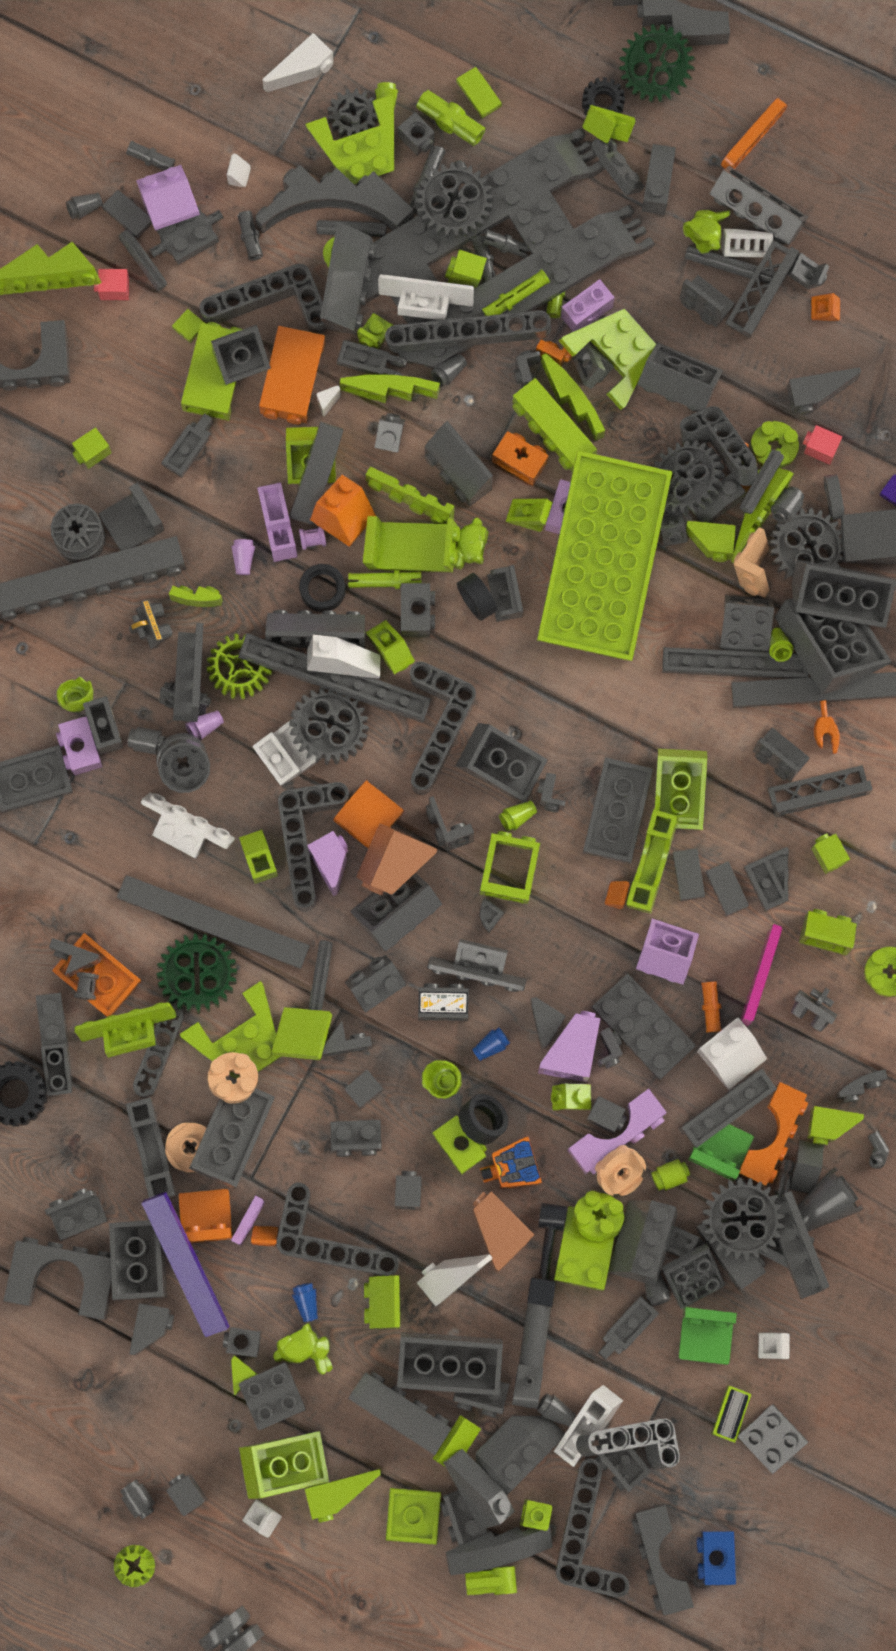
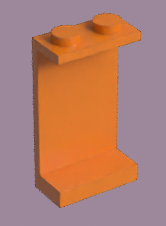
M278 326L269 362L271 369L267 371L259 404L260 414L272 420L283 418L292 424H307V412L321 353L325 350V335Z

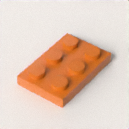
M84 933L73 946L96 953L102 958L99 964L82 971L99 975L94 990L96 1000L87 1001L108 1017L118 1010L141 983V980ZM68 957L67 961L61 959L52 972L77 992L79 980L77 974L69 978L65 975L71 958Z

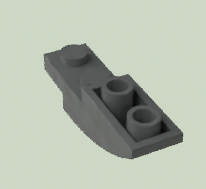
M62 993L36 995L47 1096L72 1093L70 1053Z

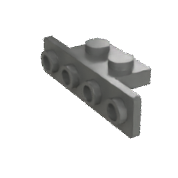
M463 939L459 940L455 961L431 956L427 966L428 969H432L436 974L445 975L449 973L456 975L461 980H478L486 986H504L506 990L511 992L524 991L527 981L525 978L503 973L508 950Z

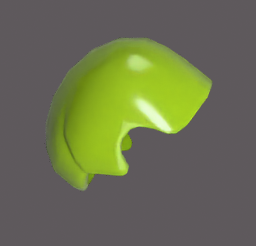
M78 677L75 680L63 682L56 691L57 701L66 711L80 712L84 710L83 703L93 700L94 691L91 681L86 682L82 677Z
M435 1060L429 1063L422 1072V1085L432 1096L439 1099H447L459 1091L462 1085L461 1072L449 1061Z

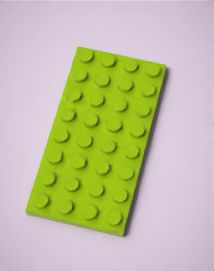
M577 451L537 641L626 661L633 660L672 471Z

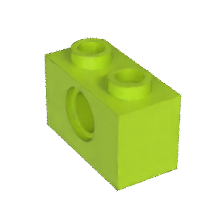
M457 1115L432 1133L461 1175L486 1158L484 1152L487 1151L485 1145L476 1143L467 1137L462 1131ZM459 1137L467 1139L469 1143L468 1148L463 1151L456 1149L454 1146V1141Z

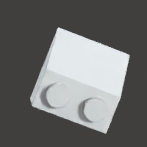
M736 1018L697 1051L728 1090L767 1060L755 1037L739 1018Z

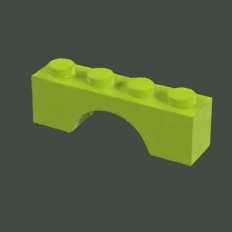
M653 809L641 860L626 903L628 908L649 914L652 913L678 822L676 815Z

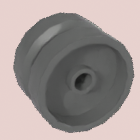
M242 1605L232 1614L225 1615L209 1628L211 1631L198 1642L205 1651H212L220 1644L223 1647L220 1651H246L265 1634L257 1624H252L243 1632L241 1631L240 1627L250 1619V1614Z

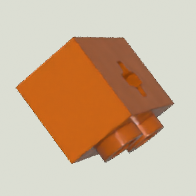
M507 431L492 454V462L533 486L547 465L549 455L546 454L547 452L538 445L532 446L527 443L522 435L518 433L512 434ZM522 454H525V455H526L525 457H522L521 459H518V458H517V455H518V456H521Z

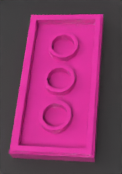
M775 924L772 925L767 933L740 1018L746 1027L754 1021L782 932V927Z

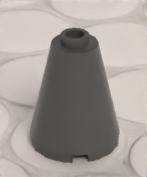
M836 1167L832 1168L797 1205L808 1232L856 1214L864 1209L862 1204L857 1207L855 1202L858 1200V1197L843 1176L838 1178L835 1175L839 1171Z

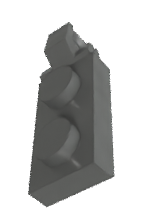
M204 413L197 424L195 422H192L191 425L188 424L163 459L162 466L182 478L211 436L209 429L214 423L212 418Z
M640 1296L606 1332V1335L602 1338L606 1344L598 1352L599 1355L606 1360L614 1350L618 1354L625 1351L659 1313Z

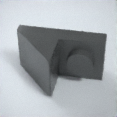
M590 342L573 358L583 384L590 389L597 382L601 383L614 367Z
M52 938L49 945L51 951H54L53 956L66 961L68 957L71 958L65 973L68 978L76 975L77 972H82L99 964L102 959L96 953Z
M341 1021L324 1045L323 1057L372 1049L371 1037H365V1033L351 1035L350 1040H346L343 1022Z

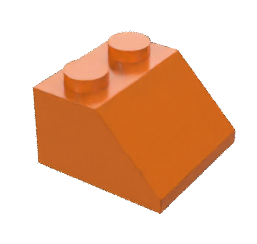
M342 474L316 502L310 521L350 547L366 529L368 516L376 515L362 487Z

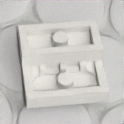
M289 722L274 733H269L252 746L281 786L316 764L315 755L307 759V750L299 752L301 743L293 744L296 736L290 735V731L294 727L289 726Z

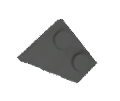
M787 847L744 866V870L765 912L788 902L789 850Z

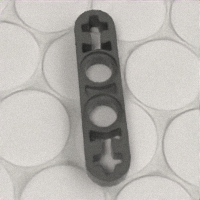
M171 1005L179 1017L178 1021L173 1020L170 1026L175 1028L174 1033L167 1028H160L162 1024L167 1026L169 1020L156 1024L154 1030L156 1045L147 1048L135 1077L133 1089L142 1098L151 1097L155 1093L183 1024L184 1014L181 1009L177 1010L176 1005ZM160 1033H167L170 1036V1043L167 1046L162 1047L157 1044L156 1038ZM152 1056H157L161 1059V1065L156 1070H151L147 1066V1061ZM143 1070L149 1074L157 1075L156 1079L152 1077L149 1079L148 1084L151 1086V1089L141 1093V1088L138 1084L140 1082L144 1083L147 1075L142 1074Z

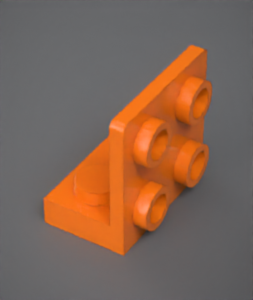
M228 1189L179 1194L180 1221L190 1243L231 1240L233 1238Z

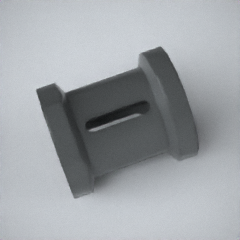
M77 972L79 980L77 993H74V997L83 1000H96L94 990L99 975Z

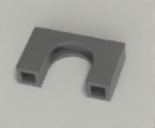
M64 320L40 322L42 350L34 364L25 369L15 370L7 368L0 363V388L12 391L17 389V387L24 386L36 389L41 387V385L50 384L54 387H60L65 385V383H71L67 327Z
M23 1237V1242L16 1241L4 1301L32 1307L40 1272L52 1262L69 1261L78 1267L84 1279V1290L78 1315L106 1320L112 1293L110 1253L98 1251L97 1255L87 1254L88 1249L73 1246L72 1251L63 1249V1244L48 1242V1246L38 1245L37 1239Z

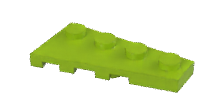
M371 466L365 474L366 482H368L367 485L377 492L381 490L389 494L388 497L397 503L404 502L416 514L422 515L423 513L431 517L430 520L433 523L447 524L448 518L454 520V505L446 503L443 506L437 501V497L430 494L423 497L415 487L409 484H404L402 487L396 478Z

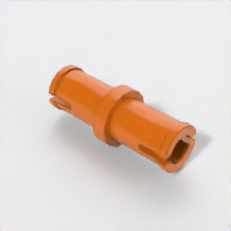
M717 981L701 983L704 1001L702 1011H705L706 1033L720 1032L722 1029L719 1009H722L718 1002Z

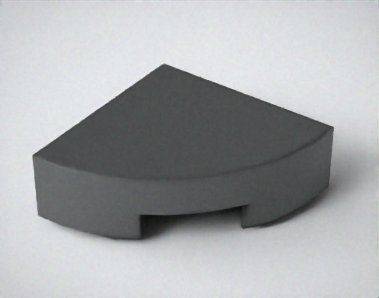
M484 898L480 907V920L486 931L490 933L505 912Z

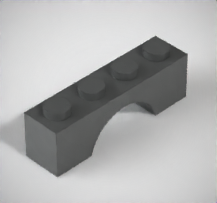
M146 1098L127 1103L126 1107L138 1146L149 1198L164 1192L167 1193L169 1199L177 1198L153 1100Z
M662 1504L634 1512L635 1519H631L635 1535L640 1534L642 1544L638 1545L642 1560L647 1559L649 1569L645 1570L649 1585H654L657 1595L652 1596L656 1611L661 1610L665 1616L693 1608L694 1605L687 1581L670 1577L660 1564V1545L663 1539L672 1531L666 1506Z

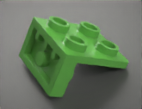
M729 1124L699 1147H693L688 1160L734 1182L739 1175V1169L754 1136Z
M690 1307L683 1308L679 1359L728 1365L730 1362L733 1324L736 1323L737 1313Z

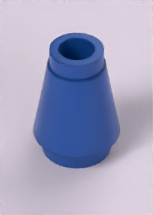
M498 1027L495 1030L492 1029L472 1050L476 1057L482 1061L506 1050V1046L510 1044V1041L502 1029Z
M305 1283L293 1287L294 1293L291 1295L303 1318V1322L318 1319L316 1288H313V1284Z

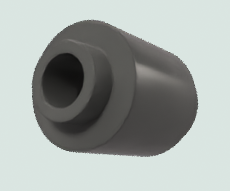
M790 486L784 489L771 507L773 518L781 523L791 522L803 505L804 494L796 487Z
M137 727V729L131 728L128 737V747L133 748L137 752L157 755L160 744L166 738L162 736V731L142 727Z
M137 1479L120 1490L123 1496L121 1499L134 1518L140 1516L141 1519H144L154 1512L152 1506L156 1504L143 1483L140 1484Z

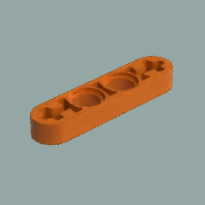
M779 98L775 99L725 156L721 166L724 169L729 166L735 169L783 115L788 105Z

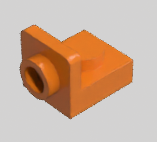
M540 340L536 347V351L540 353V359L542 355L547 354L561 367L564 362L568 363L572 357L564 347L561 350L557 344L551 341L545 342Z

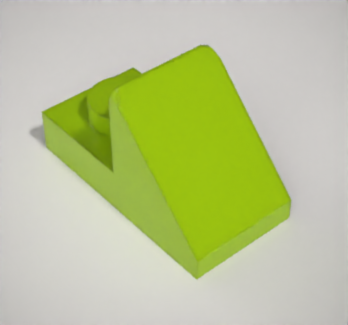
M590 105L583 128L605 143H609L610 138L628 142L636 121L634 117Z
M546 498L513 499L506 522L541 532L543 526L546 525L553 502Z
M234 1355L231 1359L233 1392L234 1396H236L241 1390L239 1383L258 1374Z

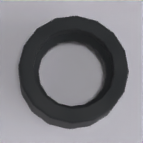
M317 564L311 566L303 573L300 578L299 590L302 601L308 608L316 612L332 611L341 604L345 597L346 587L343 575L337 568L329 564ZM321 574L332 577L337 585L334 597L324 602L313 599L308 591L311 579Z
M475 573L469 574L456 583L461 597L477 619L482 621L498 611L490 591Z
M478 1094L461 1107L459 1123L462 1131L468 1138L476 1143L485 1145L494 1142L507 1130L508 1115L497 1099L490 1095ZM474 1108L480 1109L488 1115L493 1124V1130L486 1129L477 1121Z

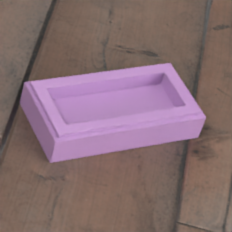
M255 1195L231 1239L232 1242L239 1246L243 1244L265 1204L263 1199Z

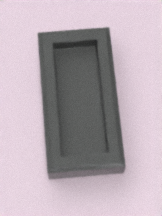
M119 190L102 205V209L126 230H130L137 239L152 224L149 215Z
M697 848L673 852L680 901L705 898Z
M729 861L705 872L726 917L749 907Z

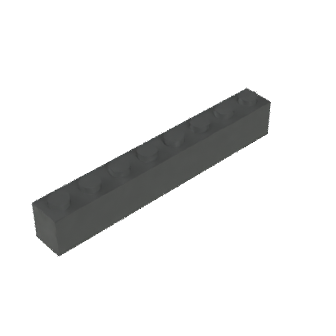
M175 536L0 583V619L8 621L15 619L18 614H35L44 607H61L67 601H83L88 598L87 596L93 594L99 596L106 595L112 589L119 587L121 589H128L133 587L134 583L142 581L144 583H151L164 575L168 577L177 576L183 570H186L178 538Z

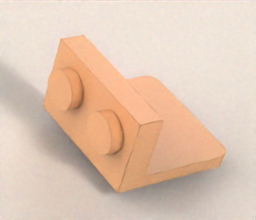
M760 527L755 533H751L746 547L735 557L734 567L740 586L752 596L759 595L765 598L770 589L765 571L759 566L769 552V545L765 530Z

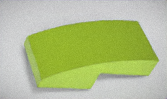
M182 585L179 588L172 586L169 592L170 600L188 606L215 607L221 606L223 602L219 591L210 586H206V588L199 586L195 594H193V590Z

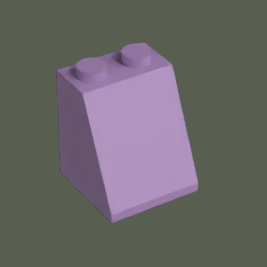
M581 1011L580 1014H575L540 1063L538 1073L587 1083L590 1077L600 1018H596L595 1013Z

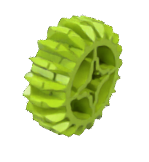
M234 634L235 640L230 641L229 636H226V644L218 641L217 646L219 650L215 648L210 650L211 654L215 657L207 658V662L212 664L206 668L208 673H213L209 676L210 682L216 681L214 684L216 690L223 687L221 693L224 696L230 690L232 699H235L237 693H240L241 699H245L244 692L248 691L249 695L253 697V689L256 688L261 692L263 688L260 682L268 684L269 680L265 676L272 675V670L260 665L257 672L249 665V661L238 658L239 655L233 656L229 654L233 650L242 648L246 634H244L243 640H239L238 634ZM221 661L231 668L227 680L220 673ZM242 662L244 669L236 670L235 664ZM242 677L251 679L246 683L236 684Z

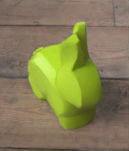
M697 211L691 221L683 224L684 235L696 244V248L701 253L719 250L721 247V225L718 223L728 217L730 211Z
M474 518L471 524L464 526L460 530V540L456 541L455 548L458 552V562L454 565V568L458 570L464 567L465 562L481 565L484 562L483 553L489 531L482 526V521L479 518Z
M309 1323L305 1324L301 1330L277 1342V1350L273 1355L275 1362L283 1360L288 1363L300 1364L311 1358L315 1361L319 1374L325 1375L326 1372H330L333 1369L331 1361L327 1357L330 1351L329 1339L326 1336L318 1338L317 1334L312 1331Z

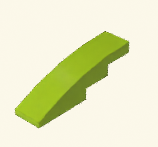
M547 354L542 355L541 365L558 404L562 405L568 402L576 422L579 423L586 420L595 441L604 438L605 429L594 407L581 388Z
M360 375L341 378L339 382L341 391L386 403L388 395L412 401L414 393L437 399L440 392V383L399 375Z

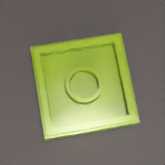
M284 1007L272 1049L273 1055L321 1060L333 1016L331 1012Z
M390 1488L386 1541L437 1545L441 1492Z

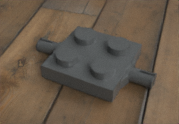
M198 208L200 215L156 230L160 236L161 243L150 248V253L155 258L166 251L173 256L179 265L218 243L219 240L212 229V224L224 219L220 210L218 209L216 212L206 216Z

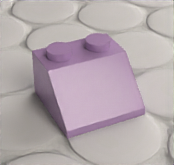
M181 165L136 180L142 201L155 230L200 215Z
M334 831L307 846L310 857L332 895L335 896L338 894L345 870L348 846L341 835L336 836Z
M652 919L636 969L646 974L665 978L670 982L684 984L699 934Z

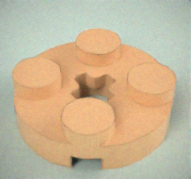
M235 1052L223 1054L211 1063L208 1072L210 1091L226 1103L235 1104L247 1100L254 1092L258 1083L257 1068L246 1054ZM230 1072L240 1076V1078H237V1083L232 1084L231 1080H226Z
M188 1122L181 1123L170 1131L165 1144V1153L168 1161L176 1169L185 1173L195 1172L189 1169L195 1153L188 1152L186 1154L184 1152L186 1148L185 1143L187 1141L190 1143L196 1142L195 1150L197 1151L206 1130L205 1126Z
M626 1145L618 1146L595 1166L598 1184L607 1194L614 1196L613 1194L624 1196L633 1192L643 1180L641 1177L643 1169L646 1171L644 1159L637 1151L628 1148ZM624 1168L622 1175L617 1174L619 1170Z

